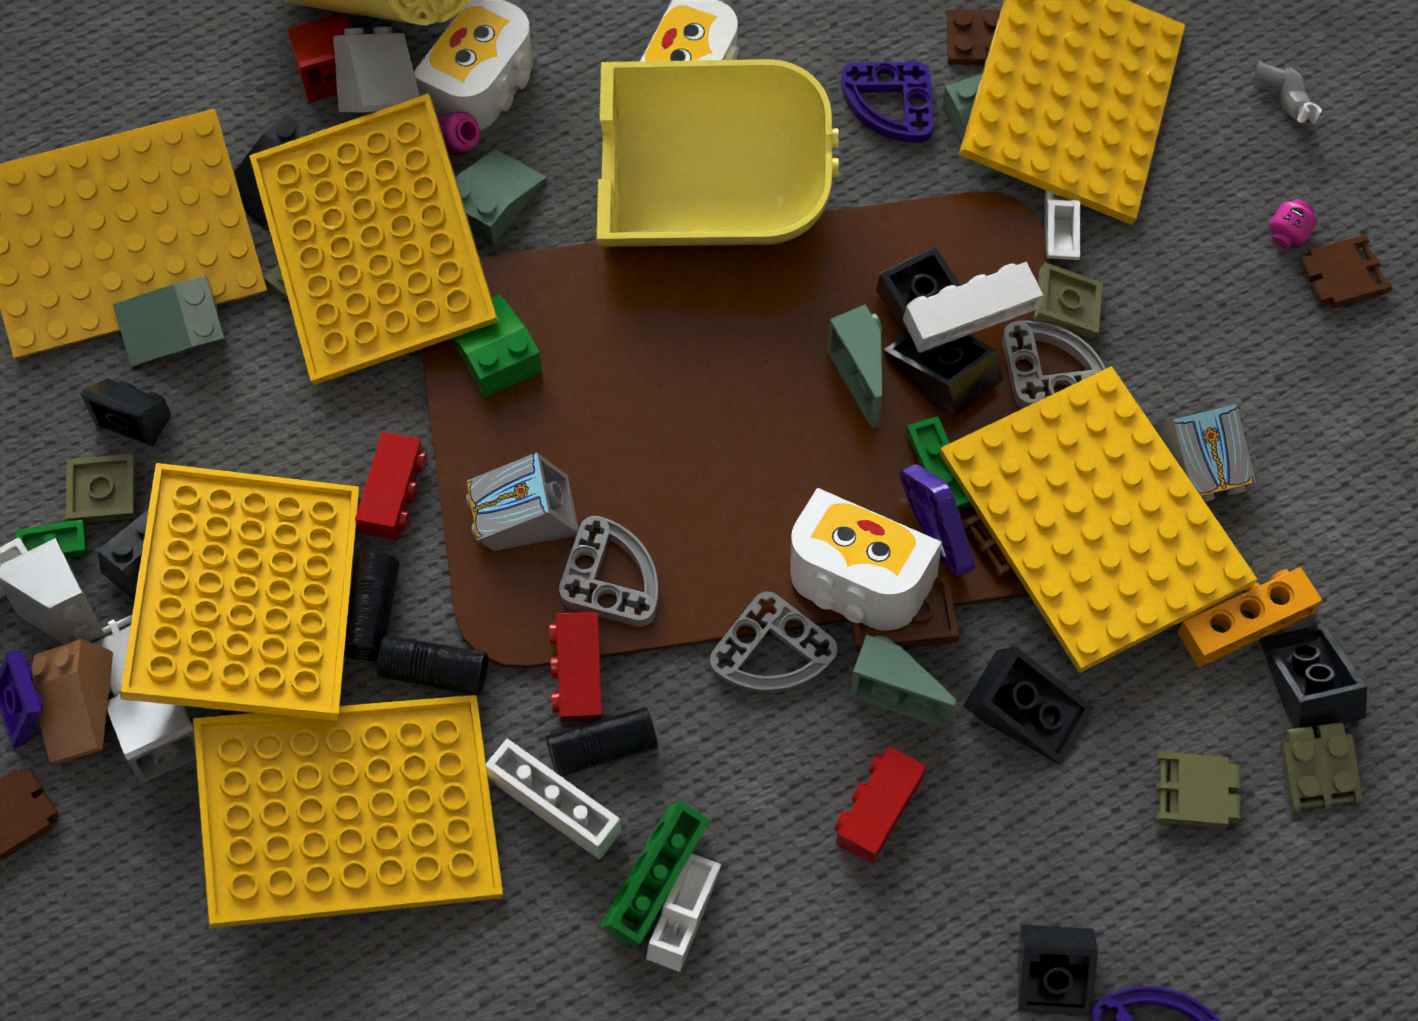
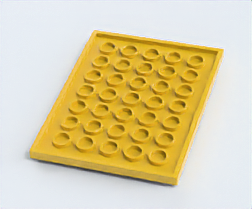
M1004 0L959 155L1068 200L1080 201V204L1132 225L1137 219L1185 24L1128 0Z
M429 93L250 155L309 377L314 385L499 322Z
M216 109L0 163V310L14 359L120 332L113 304L205 275L209 280L216 306L268 292Z
M1112 366L940 448L939 454L1079 673L1255 585L1257 577Z
M156 463L120 699L337 721L359 487Z
M477 695L339 706L337 721L261 713L193 718L209 928L502 898L503 890L488 777L485 768L486 762Z

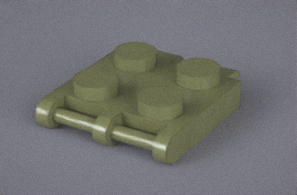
M1343 722L1316 726V739L1314 738L1312 726L1285 730L1286 743H1280L1292 813H1300L1303 808L1322 806L1323 809H1330L1333 804L1353 802L1354 805L1363 804L1353 735H1345ZM1351 792V795L1331 797V794ZM1320 796V799L1300 802V798Z
M1175 752L1157 753L1156 761L1160 763V782L1156 783V791L1160 793L1159 812L1156 813V822L1224 829L1228 826V822H1239L1241 819L1240 795L1228 794V792H1239L1240 765L1228 764V757ZM1167 764H1169V782H1167ZM1167 793H1169V812H1167Z

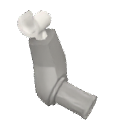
M1258 61L1252 75V80H1258L1277 87L1279 101L1284 112L1298 122L1304 123L1308 119L1312 124H1315L1321 113V108L1309 100L1301 74L1291 67L1282 70Z

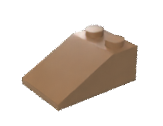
M83 639L35 654L31 666L33 672L32 684L35 693H39L43 701V712L39 715L38 720L51 764H59L103 750L113 651Z

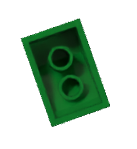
M500 294L492 297L499 320L498 323L451 338L483 398L542 372L541 357L537 346L524 324Z

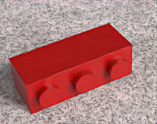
M382 432L355 517L359 533L398 540L400 530L405 531L407 529L410 517L407 507L409 501H415L418 493L419 484L416 481L418 471L423 472L427 463V453L423 452L421 439Z
M598 612L556 613V624H550V644H557V658H551V678H558L559 692H552L553 713L560 714V722L602 719Z
M890 746L883 756L877 754L868 771L872 776L866 785L862 782L858 785L851 799L855 803L849 814L843 811L835 824L834 830L838 832L836 844L873 864L922 782L926 766Z

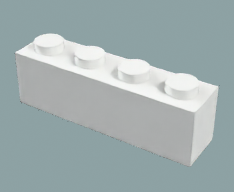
M1027 262L1019 265L1012 263L1003 266L997 273L989 276L985 274L975 276L967 284L959 287L951 285L942 289L937 295L928 298L920 296L913 299L906 306L903 321L920 353L1037 310L1043 293Z
M509 739L503 742L485 764L489 781L599 860L620 835V818Z

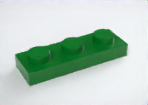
M939 417L907 425L906 433L920 466L947 483L954 495L958 511L973 507L939 454L941 447L950 444Z

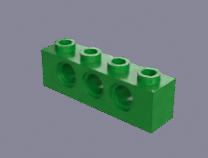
M682 801L669 805L598 928L628 947L639 945L710 819Z

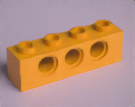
M1301 567L1290 572L1288 569H1284L1273 575L1269 582L1262 585L1255 583V585L1243 590L1241 595L1232 599L1229 597L1213 605L1212 608L1184 620L1178 631V636L1198 668L1260 638L1315 614L1322 599ZM1270 598H1278L1284 605H1277ZM1241 611L1250 612L1254 619L1244 617ZM1211 625H1219L1224 628L1225 632H1217Z

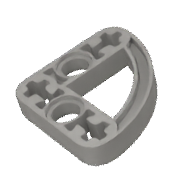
M1015 321L1008 324L1004 330L1002 344L1014 399L1021 409L1046 398V392H1043L1044 387H1047L1048 397L1055 393L1053 388L1056 385L1064 384L1069 387L1106 369L1102 360L1090 345L1062 327L1039 321ZM1013 334H1018L1020 338H1023L1021 350L1017 351L1018 344ZM1035 341L1045 342L1063 349L1078 360L1086 371L1043 376ZM1019 360H1026L1032 364L1033 369L1028 372H1022L1016 368L1015 363ZM1031 390V393L1035 394V398L1030 399L1029 395L1025 394V391Z
M587 517L579 527L560 582V599L565 607L572 610L598 612V617L636 627L647 626L655 618L658 606V579L652 558L641 541L625 527L604 517ZM595 528H600V534L596 535L593 548L589 546V532H593ZM609 541L624 549L634 560L643 579L644 592L597 580ZM586 555L592 557L595 562L589 569H580L575 564L576 560L580 556ZM575 586L580 587V593H577L575 598H571L569 591H573ZM590 590H594L592 593V603H588L587 597L590 596ZM603 594H612L617 598V602L613 607L604 608L598 604V599ZM623 598L627 599V606L624 607L625 611L621 612ZM639 604H645L646 611H642L641 615H636L634 608H638Z
M765 591L759 593L713 649L709 665L716 676L736 687L757 692H778L801 686L820 675L833 662L837 654V644L832 636L773 592ZM772 601L774 603L773 611L776 613L773 615L768 612L762 618L761 624L766 625L762 629L757 621L747 616L752 614L755 619L761 611L759 603L763 602L766 604ZM788 621H799L804 627L803 635L798 638L789 637L784 630L785 624ZM744 625L752 627L756 633L755 640L748 644L740 642L736 636L737 630ZM769 631L810 662L796 671L777 676H760L739 670ZM812 631L816 635L811 640L819 646L824 642L829 645L827 652L830 656L821 655L818 658L814 655L816 648L808 642L806 648H803L800 644L807 639L809 632ZM730 640L737 649L745 653L741 656L736 651L731 659V663L734 666L732 668L725 666L721 669L718 667L719 659L716 656L719 654L723 657L727 655L732 647L726 644Z

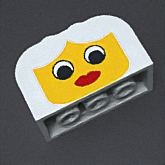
M470 0L458 13L414 71L419 94L423 96L429 93L438 119L448 113L467 112L476 119L480 130L491 125L502 110L507 111L510 108L514 94L518 89H523L527 85L533 67L530 27L526 14L519 7L505 0Z
M672 0L641 61L737 60L739 51L737 47V17L727 4L719 0Z
M817 488L792 529L791 580L795 589L802 596L813 601L820 608L831 609L844 615L851 622L862 623L874 629L896 630L912 621V618L920 610L923 600L927 598L931 591L936 577H938L942 542Z

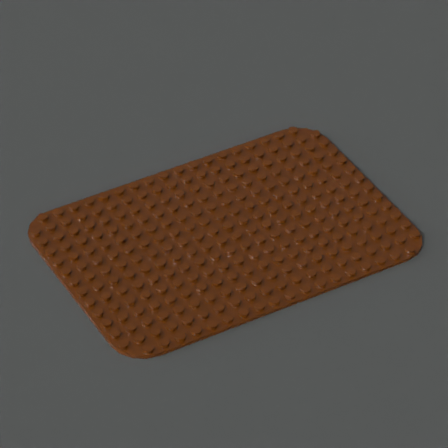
M971 191L824 211L817 222L799 237L772 245L600 247L598 242L480 257L491 297L500 294L524 324L540 352L542 372L483 398L451 339L422 348L453 608L463 639L474 650L486 651L488 660L503 667L533 668L551 665V658H557V644H550V624H556V613L580 612L565 607L561 602L559 594L560 582L576 536L493 551L479 543L472 532L474 520L466 500V496L469 494L467 480L536 452L568 475L578 528L582 521L590 516L604 517L620 524L641 541L650 554L656 569L658 606L655 618L647 626L636 627L598 617L600 658L721 640L759 593L765 591L773 592L780 596L817 626L848 622L849 620L844 615L831 609L820 608L813 601L802 596L793 586L791 580V534L799 516L816 489L819 488L924 534L912 511L900 478L901 470L915 464L920 466L906 433L907 425L938 416L949 443H952L1021 410L1014 399L1002 339L1008 324L1015 321H1036L1034 320V310L970 334V336L997 349L1004 380L958 415H954L933 403L885 356L884 349L907 332L892 317L876 291L879 275L936 246L960 285L967 284L969 280L981 274L989 276L997 273L1005 265L1012 263L1019 265L1027 262L1038 284L1039 269L1043 264L1048 263L1056 266L1054 259L1047 258L1046 231L1038 215L1020 200L1002 193ZM866 304L871 314L878 316L882 325V401L878 427L874 429L869 425L827 353L830 319ZM1013 334L1018 344L1017 351L1021 350L1023 338H1020L1018 334ZM1035 341L1043 376L1083 371L1080 362L1063 349L1045 342ZM1019 360L1015 363L1019 371L1028 372L1033 369L1029 361ZM1064 384L1056 385L1053 388V390L1056 393L1067 388L1068 386ZM1044 387L1043 392H1046L1045 397H1047V387ZM1031 390L1025 391V394H1028L1030 399L1035 398V394H1032ZM973 507L959 511L962 523L969 517L977 514ZM595 528L593 532H589V546L593 548L595 537L597 534H600V528ZM965 530L975 563L973 571L958 577L946 567L941 559L939 560L938 577L948 576L954 606L1029 595L1015 572L1003 578L997 577L995 574L997 569L987 554L980 552L978 549L980 544L970 530ZM609 541L597 580L644 592L643 579L634 560L624 549ZM584 555L580 556L575 564L580 569H589L595 561L592 557ZM575 586L573 591H569V596L575 598L576 594L580 593V587ZM590 590V596H587L588 603H592V593L594 590ZM603 594L598 599V604L604 608L613 607L617 602V598L612 594ZM623 598L621 612H624V607L627 606V599ZM772 601L766 604L763 602L759 603L761 611L755 619L752 614L747 616L757 621L762 629L766 627V625L761 624L762 618L768 612L773 615L776 613L773 611L774 603ZM639 604L638 608H634L636 615H641L642 611H646L645 604ZM791 620L785 624L784 630L804 627L799 621ZM745 625L741 626L736 632L737 638L756 635L752 627Z

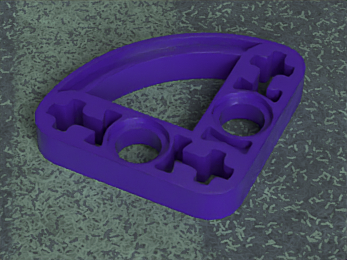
M921 62L849 63L842 69L841 88L844 99L852 113L865 126L882 136L897 141L921 143L930 139L933 131V109L930 71L925 64ZM868 73H872L871 82H868ZM886 73L891 75L893 80L884 83L879 81L877 76ZM899 73H903V81H899ZM917 73L920 79L914 80L912 74ZM857 74L858 81H852L851 75ZM902 92L904 123H899L880 115L863 100L859 93ZM913 98H920L926 104L923 107L917 108L911 106L909 101ZM916 117H921L923 131H917L915 127Z
M917 464L901 470L900 478L905 494L925 535L942 542L941 561L958 577L975 569L974 559L950 487L943 480Z
M1153 986L1132 987L1114 992L1100 999L1094 1005L1090 1015L1091 1021H1101L1099 1019L1102 1015L1101 1008H1104L1107 1012L1111 1010L1116 1012L1113 1021H1133L1125 1007L1156 1005L1175 1010L1193 1021H1221L1211 1010L1197 1000L1178 991Z

